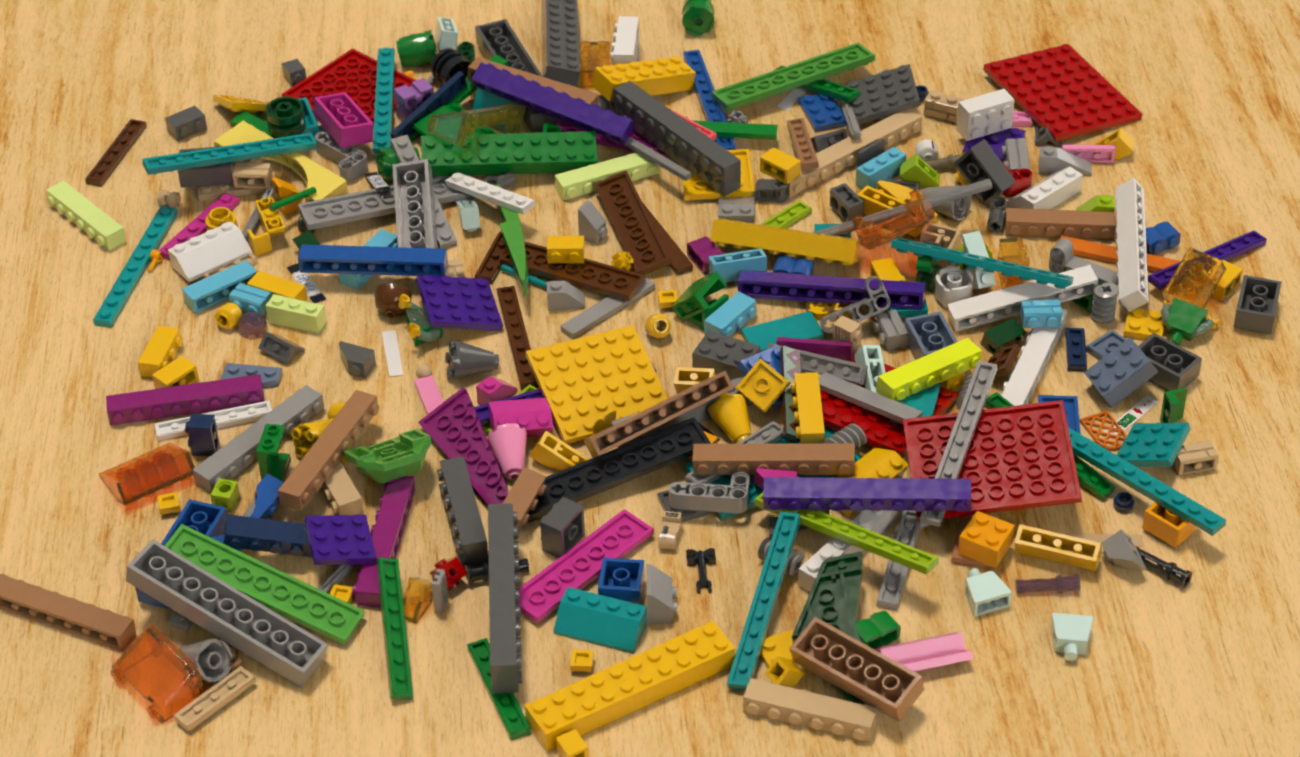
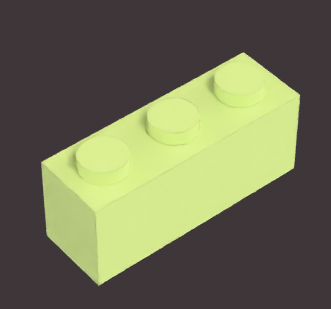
M275 294L265 305L268 323L317 334L320 333L326 324L324 305Z

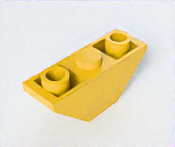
M273 197L255 201L263 232H268L270 237L284 234L286 231L278 209L274 211L269 209V205L275 203Z

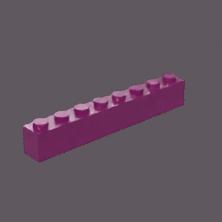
M261 374L106 396L110 425L223 410L264 402Z
M404 476L385 483V494L380 498V510H377L375 515L376 523L371 527L376 561L378 557L396 559L416 492L414 476ZM377 563L362 564V569H359L357 573L358 582L353 585L352 595L356 598V605L381 608Z

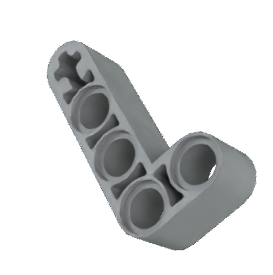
M319 132L314 136L317 142V153L339 165L340 177L347 180V183L353 182L368 171L367 155L365 152L352 145L350 147H340L327 132Z
M1061 238L1051 249L1049 258L1050 272L1061 273L1090 265L1098 279V284L1102 285L1103 283L1110 282L1116 286L1119 285L1118 272L1073 256V244L1069 239Z
M876 276L868 277L865 280V288L869 297L822 317L820 320L822 330L826 333H833V324H831L832 328L830 329L824 326L827 324L826 320L829 319L833 322L836 320L835 316L839 319L844 312H850L851 320L859 322L887 310L891 302L882 280ZM872 280H877L879 283L878 288L875 290L869 288V283ZM880 297H884L886 300L883 307H878L876 304L877 299ZM866 304L869 308L868 312L860 314L859 307Z
M737 472L732 475L730 485L674 482L669 486V505L674 509L743 513L748 508L750 494L749 476L744 472Z

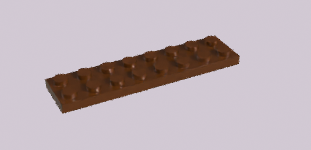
M627 170L594 183L625 252H628L633 258L632 266L634 271L646 275L671 265V260Z
M524 241L528 273L555 281H566L572 286L628 302L646 282V275L586 258L584 263L548 264L547 247ZM507 251L500 258V265L504 264L514 268Z

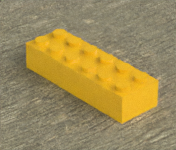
M677 56L626 64L619 63L612 66L604 65L595 68L591 86L609 102H614V88L628 81L633 82L651 96L690 91L693 88L696 72Z

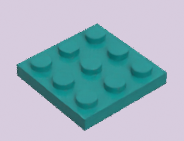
M1179 422L1134 423L1117 456L1136 467H1171L1191 430L1189 423Z

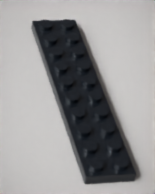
M695 417L549 475L544 485H547L542 497L538 496V504L535 510H530L528 522L547 515L553 505L558 503L562 497L577 503L692 456L694 444H711Z

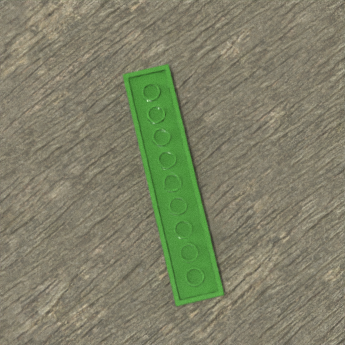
M855 43L711 91L712 98L727 111L734 110L737 107L749 105L758 100H764L766 97L779 95L781 92L794 90L796 87L809 85L811 82L823 80L826 77L838 75L847 70H853L855 67L868 65L870 62L875 61V54L860 43Z
M183 524L179 526L165 544V547L273 612L344 646L365 616L364 610Z

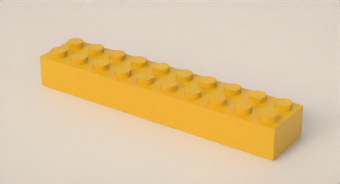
M711 621L526 704V720L546 751L556 748V737L563 733L576 729L578 734L582 736L732 667L736 648L717 624Z

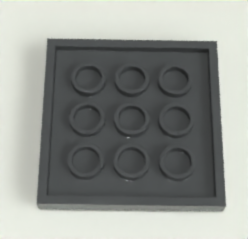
M910 64L901 65L898 68L885 70L882 73L869 75L866 78L853 80L845 84L847 87L860 91V96L850 102L858 125L921 105Z

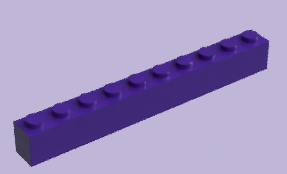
M481 62L471 79L474 86L581 129L595 131V134L622 145L626 144L634 129L631 119L627 116L622 115L621 117L611 110L601 109L596 104L590 105L580 98L570 97L565 92L559 93L552 87L541 86L534 80L528 81L521 75L515 76L508 70L497 69L490 63L484 64Z
M745 270L741 271L738 278V291L753 298L854 304L869 297L865 288L866 279ZM872 280L869 283V288L871 290L877 289L878 281ZM882 280L891 303L889 307L923 309L925 283ZM880 297L876 301L877 306L883 307L886 303L884 297Z
M764 477L763 504L764 509H790L794 511L906 510L917 512L971 511V479Z

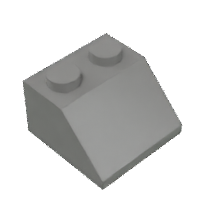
M646 564L648 624L673 623V615H677V602H673V599H677L676 586L672 587V578L653 565Z

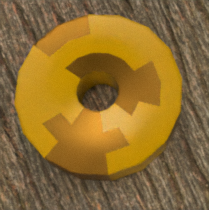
M806 302V312L811 311L817 320H821L825 315L832 313L835 307V303Z

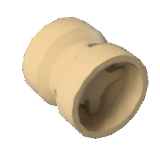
M160 190L157 197L159 207L168 206L178 209L180 206L181 195L179 192L173 191L169 193L167 190Z

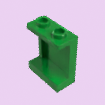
M715 271L693 282L671 308L681 321H684L705 311L709 305L704 298L725 288L727 284L718 272Z
M265 424L256 451L261 480L268 473L278 480L284 481L291 460L290 454L278 453L285 431L284 425Z

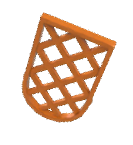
M1108 411L1080 419V423L1098 445L1111 451L1120 450L1122 443L1117 441L1118 439L1125 440L1127 435ZM1095 419L1101 420V424L1094 423ZM1104 422L1111 423V426L1109 427L1103 424ZM1092 425L1099 427L1098 430H1094L1091 428ZM1105 428L1109 430L1108 433L1102 432L1101 429ZM1111 430L1118 432L1117 435L1110 434V433H1111ZM1099 434L1106 435V438L1102 439L1098 436ZM1108 437H1113L1116 439L1115 441L1108 440ZM1106 443L1113 444V446H1107Z

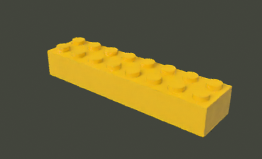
M722 218L713 220L710 240L715 241V245L718 246L733 244V248L737 249L751 247V250L762 248L763 251L765 249L769 250L768 253L779 255L785 252L786 256L789 257L804 255V259L818 260V258H822V262L833 263L840 261V265L846 266L859 262L862 240Z

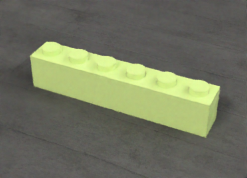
M636 152L556 174L555 189L564 201L596 192L594 183L626 170L631 180L635 181L660 174V166Z
M65 181L46 189L48 204L56 208L61 215L66 216L70 222L76 224L80 230L86 232L90 238L96 240L100 246L110 251L126 242L124 227Z

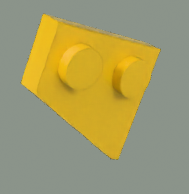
M792 629L765 638L760 657L767 669L777 656L792 660L790 647L793 645Z

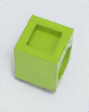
M218 479L210 494L212 504L226 507L227 512H232L240 497L238 481Z

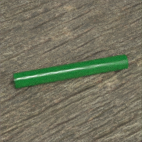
M311 187L269 205V209L274 211L313 195L317 192L316 188Z

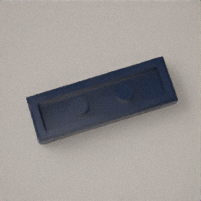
M1065 328L1067 371H1087L1084 328Z

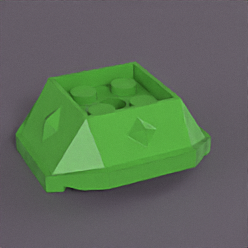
M414 429L368 447L360 446L344 451V456L346 460L356 465L363 475L383 484L422 471L426 453L432 441L429 434L419 429Z

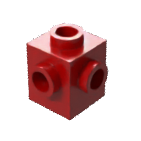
M457 556L447 560H440L434 565L435 569L429 572L432 576V581H434L437 569L445 570L447 588L449 590L460 584L458 580L467 575Z

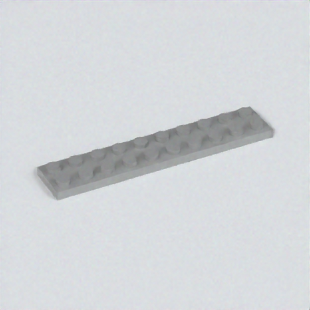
M451 176L432 177L433 190L440 204L474 197L447 187L445 180ZM394 185L389 186L391 189L385 191L371 189L298 204V211L308 230L396 213Z

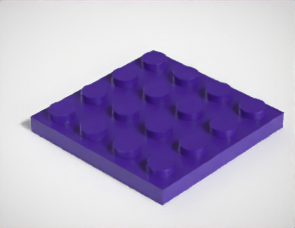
M417 275L416 283L430 327L502 331L503 323L488 279Z

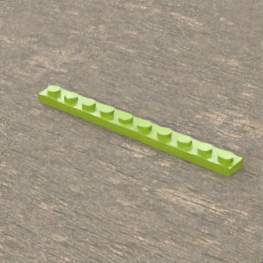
M763 492L754 499L755 506L764 509ZM764 509L777 515L780 512L799 513L801 515V525L926 575L938 565V557L820 510Z

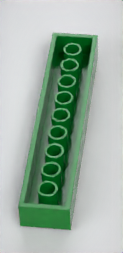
M595 131L421 136V160L428 159L432 170V177L452 176L457 172L464 175H502L509 171L514 174L564 173L598 163Z

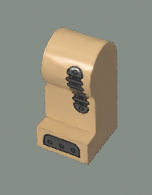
M663 511L658 548L676 550L682 528V513Z

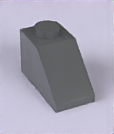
M342 341L339 342L340 356L348 373L366 378L376 365L374 350Z

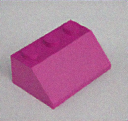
M546 398L488 402L492 433L497 430V426L507 423L519 424V428L522 429L524 427L527 437L542 436L546 431L552 433L551 408Z

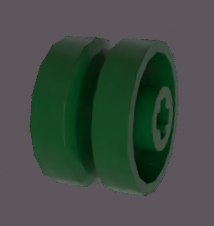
M280 97L267 104L265 108L269 133L272 136L281 138L300 135L304 132L306 128L303 103L299 99Z

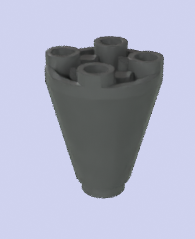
M449 341V352H446L445 363L449 364L447 378L456 379L490 372L493 369L497 370L499 355L460 341Z

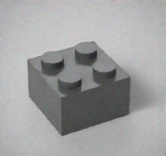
M562 497L558 503L553 505L551 511L542 517L540 521L542 551L560 558L585 535L583 505Z

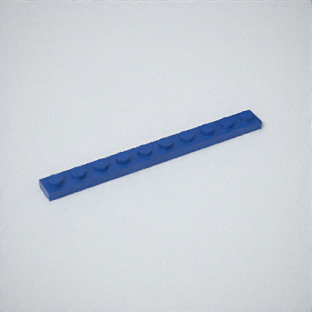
M700 50L684 51L683 58L685 63L696 72L693 85L706 120L727 122L721 105L712 98L711 91L715 89ZM717 137L714 140L726 150H736L733 138Z

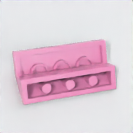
M960 632L875 649L912 671L973 659L972 651L965 649L963 633Z

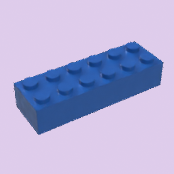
M189 499L161 544L165 546L181 524L210 538L223 535L227 508ZM136 588L139 602L171 609Z

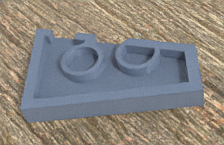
M227 363L220 380L261 374L263 388L276 387L279 385L283 371L282 368Z

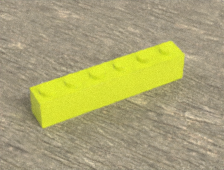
M963 339L878 376L876 392L892 400L900 401L975 368L977 362L981 361L982 349L970 339Z

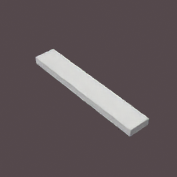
M269 400L204 414L215 415L217 429L256 422L272 411ZM190 416L155 423L158 441L187 436L185 424L189 422Z

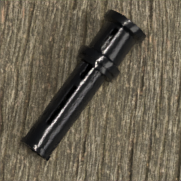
M1136 546L1144 564L1163 574L1166 580L1171 579L1179 583L1182 588L1187 587L1193 575L1192 571H1185L1177 567V564L1174 562L1167 563ZM1145 558H1148L1149 560H1151V561L1157 563V565L1154 564V563H1152V562H1150V561H1148V560H1146Z
M520 559L519 571L515 572L529 571L528 559ZM484 562L482 565L473 567L465 566L468 584L476 580H489V563Z

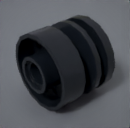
M446 48L441 50L432 60L431 74L444 85L459 71L464 73L465 78L468 77V67L471 62L455 49Z

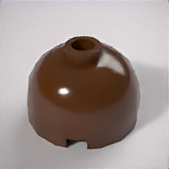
M393 283L379 285L375 292L376 308L389 318L404 314L407 308H399L398 303L400 301L398 299L401 294L409 296L411 302L412 292L402 285L399 288L393 287Z

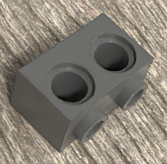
M846 183L830 188V206L846 222L864 217V201Z

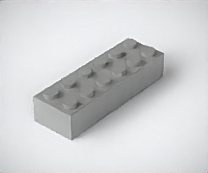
M428 159L393 164L398 247L438 249L433 179Z

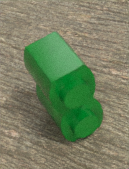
M880 611L872 614L869 619L856 621L855 630L862 643L875 650L882 645L896 641L900 637L901 626L887 611Z

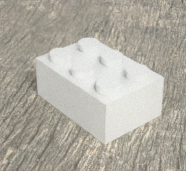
M1005 89L960 101L958 105L957 131L966 141L1012 128L1014 98Z

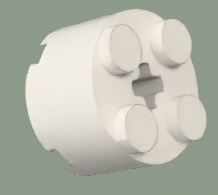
M948 266L942 268L939 274L936 275L935 297L944 308L948 309L947 304L972 297L973 275L969 270L965 269L963 271L959 269V266Z

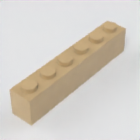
M750 678L743 696V712L789 722L794 725L806 726L836 735H843L857 740L870 742L877 723L878 708Z

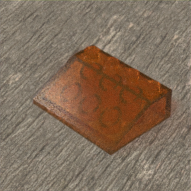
M167 443L101 472L99 477L119 503L124 506H131L136 504L140 498L154 496L158 490H166L173 487L174 483L178 481L184 482L191 479L195 467L189 451L172 443Z

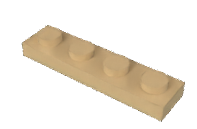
M242 666L238 667L174 714L175 721L188 732L256 683L255 676Z

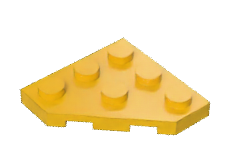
M213 94V101L218 103V106L230 109L232 112L247 110L248 113H257L258 110L266 114L265 108L269 103L268 101L264 104L263 101L243 98L242 100V98Z

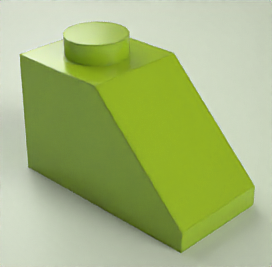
M917 154L900 165V177L903 181L920 182V186L925 187L939 186V173Z
M1096 195L1079 206L1076 211L1114 212L1115 199L1114 196Z

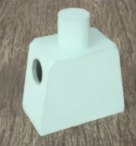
M977 568L971 569L968 572V578L965 582V595L974 617L1011 606L1012 592L994 572L989 571L981 574Z
M1052 613L1050 630L1055 652L1063 653L1068 661L1076 660L1078 655H1085L1091 635L1093 616Z

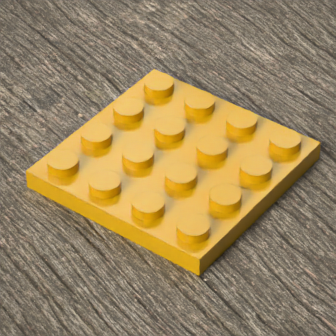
M749 149L727 150L741 160V188L725 197H754L755 188ZM692 173L690 175L691 179L687 181L682 179L684 201L712 200L724 197Z

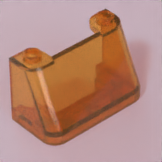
M916 189L909 192L911 196L910 201L904 204L906 212L874 226L871 219L865 221L860 215L853 218L852 222L860 244L865 249H874L930 223L935 216L932 204Z
M153 624L147 627L112 665L111 675L116 682L120 681L122 684L128 681L147 700L148 707L146 709L150 717L156 718L161 724L174 717V714L204 693L200 672L196 665Z

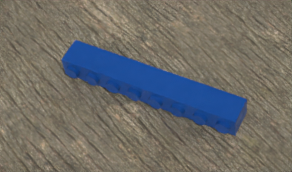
M302 244L298 255L300 273L445 276L448 258L447 249Z

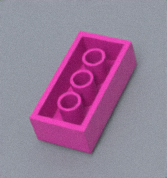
M346 92L314 97L315 118L340 147H350L357 144L364 145L373 142L374 123Z

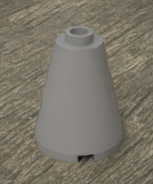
M964 185L927 187L920 194L927 198L963 187ZM971 195L931 207V209L953 220L962 221L966 217L964 215L966 210H970Z
M208 639L183 646L176 653V663L178 666L207 682L222 680L231 669L229 664L230 659H232L230 647L222 640Z

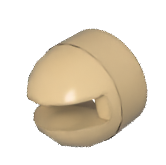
M421 363L416 370V376L419 378L432 375L431 367L425 363Z

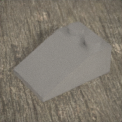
M719 197L718 219L754 223L755 198Z

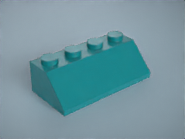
M567 587L559 604L554 634L634 653L648 624L647 606Z

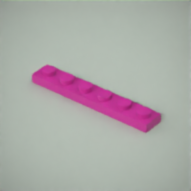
M228 193L221 195L159 250L161 252L160 255L170 260L168 249L173 248L177 244L184 243L192 237L206 233L205 219L211 210L217 207H225L232 211L240 204L239 198Z

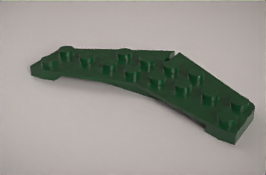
M861 551L831 557L823 561L792 634L793 643L814 617L862 642L855 630L863 572ZM830 683L847 701L867 704Z

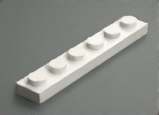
M458 172L445 180L447 187L523 215L535 207L533 199Z

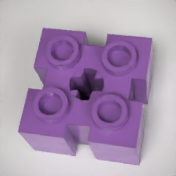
M424 78L412 82L410 87L404 85L394 89L395 101L398 103L396 114L401 121H404L434 94V88Z

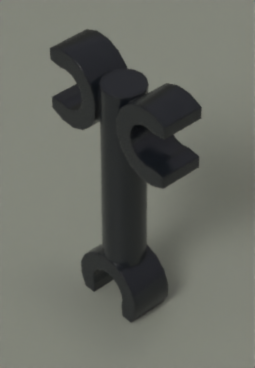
M708 548L705 551L698 552L693 549L686 550L687 566L698 564L699 580L696 583V592L699 594L700 589L706 587L708 593H711L712 583L707 579L706 564H716L715 549Z

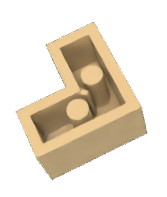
M926 222L921 231L920 242L923 243L924 240L940 243V247L957 250L960 247L961 230ZM944 259L934 262V265L939 267L951 265L948 263V260Z

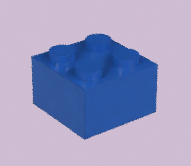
M603 558L598 594L641 605L645 580L644 560Z

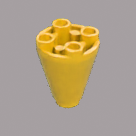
M725 392L719 396V400L707 408L712 420L734 444L751 435L747 404L743 394L730 395L728 392Z
M334 418L299 424L291 430L297 457L303 458Z

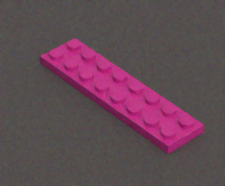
M622 510L521 586L520 603H516L520 604V612L538 624L559 607L567 587L582 590L600 576L603 558H624L654 535V529L627 510Z

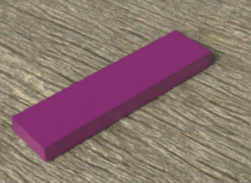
M778 337L776 340L777 345L845 361H852L853 359L852 342Z

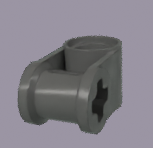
M759 179L755 183L754 198L759 202H785L788 199V194L786 193L788 185L779 180Z

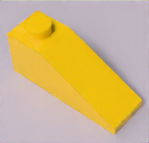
M548 431L542 435L529 455L545 467L559 471L589 460Z

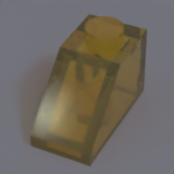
M409 577L403 596L406 621L417 624L432 604L431 581Z

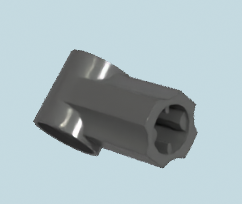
M509 171L498 177H486L484 182L494 186L500 185L501 188L507 190L517 184V178L513 172Z
M996 197L991 200L987 229L991 232L998 233V231L1003 229L1007 208L1006 199Z

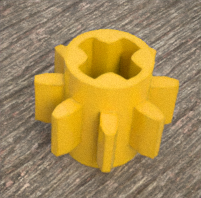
M620 250L611 257L613 259L611 266L625 270L633 268L631 264L634 261L628 252L623 253Z

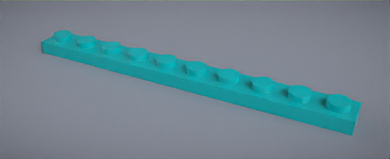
M395 48L378 49L373 154H380L377 151L378 148H391L390 132L392 131Z
M312 133L143 158L142 165L147 175L173 172L182 169L317 149V142Z
M160 206L93 319L94 325L112 328L150 263V252L153 249H158L177 217V208Z
M899 237L891 241V247L896 248V251L901 253H907V251L914 252L915 256L924 257L927 255L931 256L932 260L941 261L944 259L948 260V263L955 265L962 263L966 264L967 268L972 269L980 267L985 272L993 273L997 271L1007 277L1015 275L1019 276L1020 280L1025 281L1033 279L1037 280L1036 283L1047 285L1048 283L1055 284L1054 287L1065 289L1073 284L1074 277Z
M1068 427L1073 454L1211 536L1215 535L1226 525V519Z
M780 512L728 677V688L746 690L750 678L754 676L800 525L801 515L799 513Z

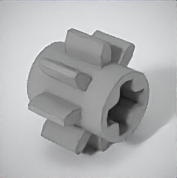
M733 111L731 115H728L727 122L748 123V117L744 116L741 111Z

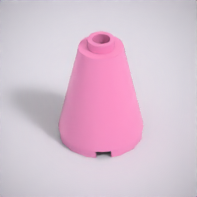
M507 423L497 426V430L493 433L491 430L487 437L504 477L509 480H517L525 465L527 433L524 427L523 429L519 428V424Z

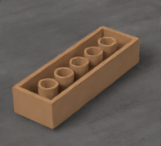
M817 617L813 618L790 647L793 662L868 705L878 708L879 711L898 722L901 721L924 691L921 675Z

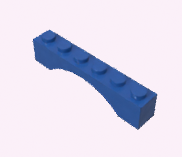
M267 473L256 486L255 508L250 517L267 519L275 514L280 504L278 489L284 482ZM224 535L211 538L223 543ZM236 548L235 550L242 552L243 549Z

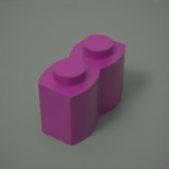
M707 236L687 243L689 258L696 263L697 267L704 274L709 272V256L724 254L716 247L714 241H710Z

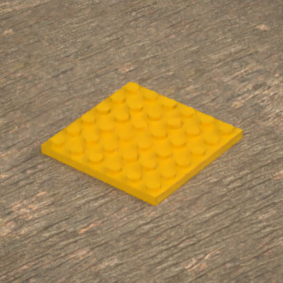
M634 325L526 351V358L543 397L548 401L552 418L562 441L566 444L582 441L593 436L592 428L598 418H603L611 410L617 411L615 420L641 412L667 399V395Z

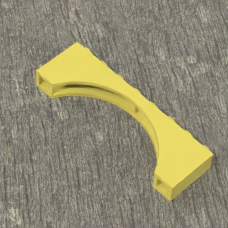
M242 121L216 139L214 146H228L274 138ZM293 152L258 158L275 161L289 167L303 179L307 189L315 187L317 192L305 197V202L347 194V180L310 160L303 154Z

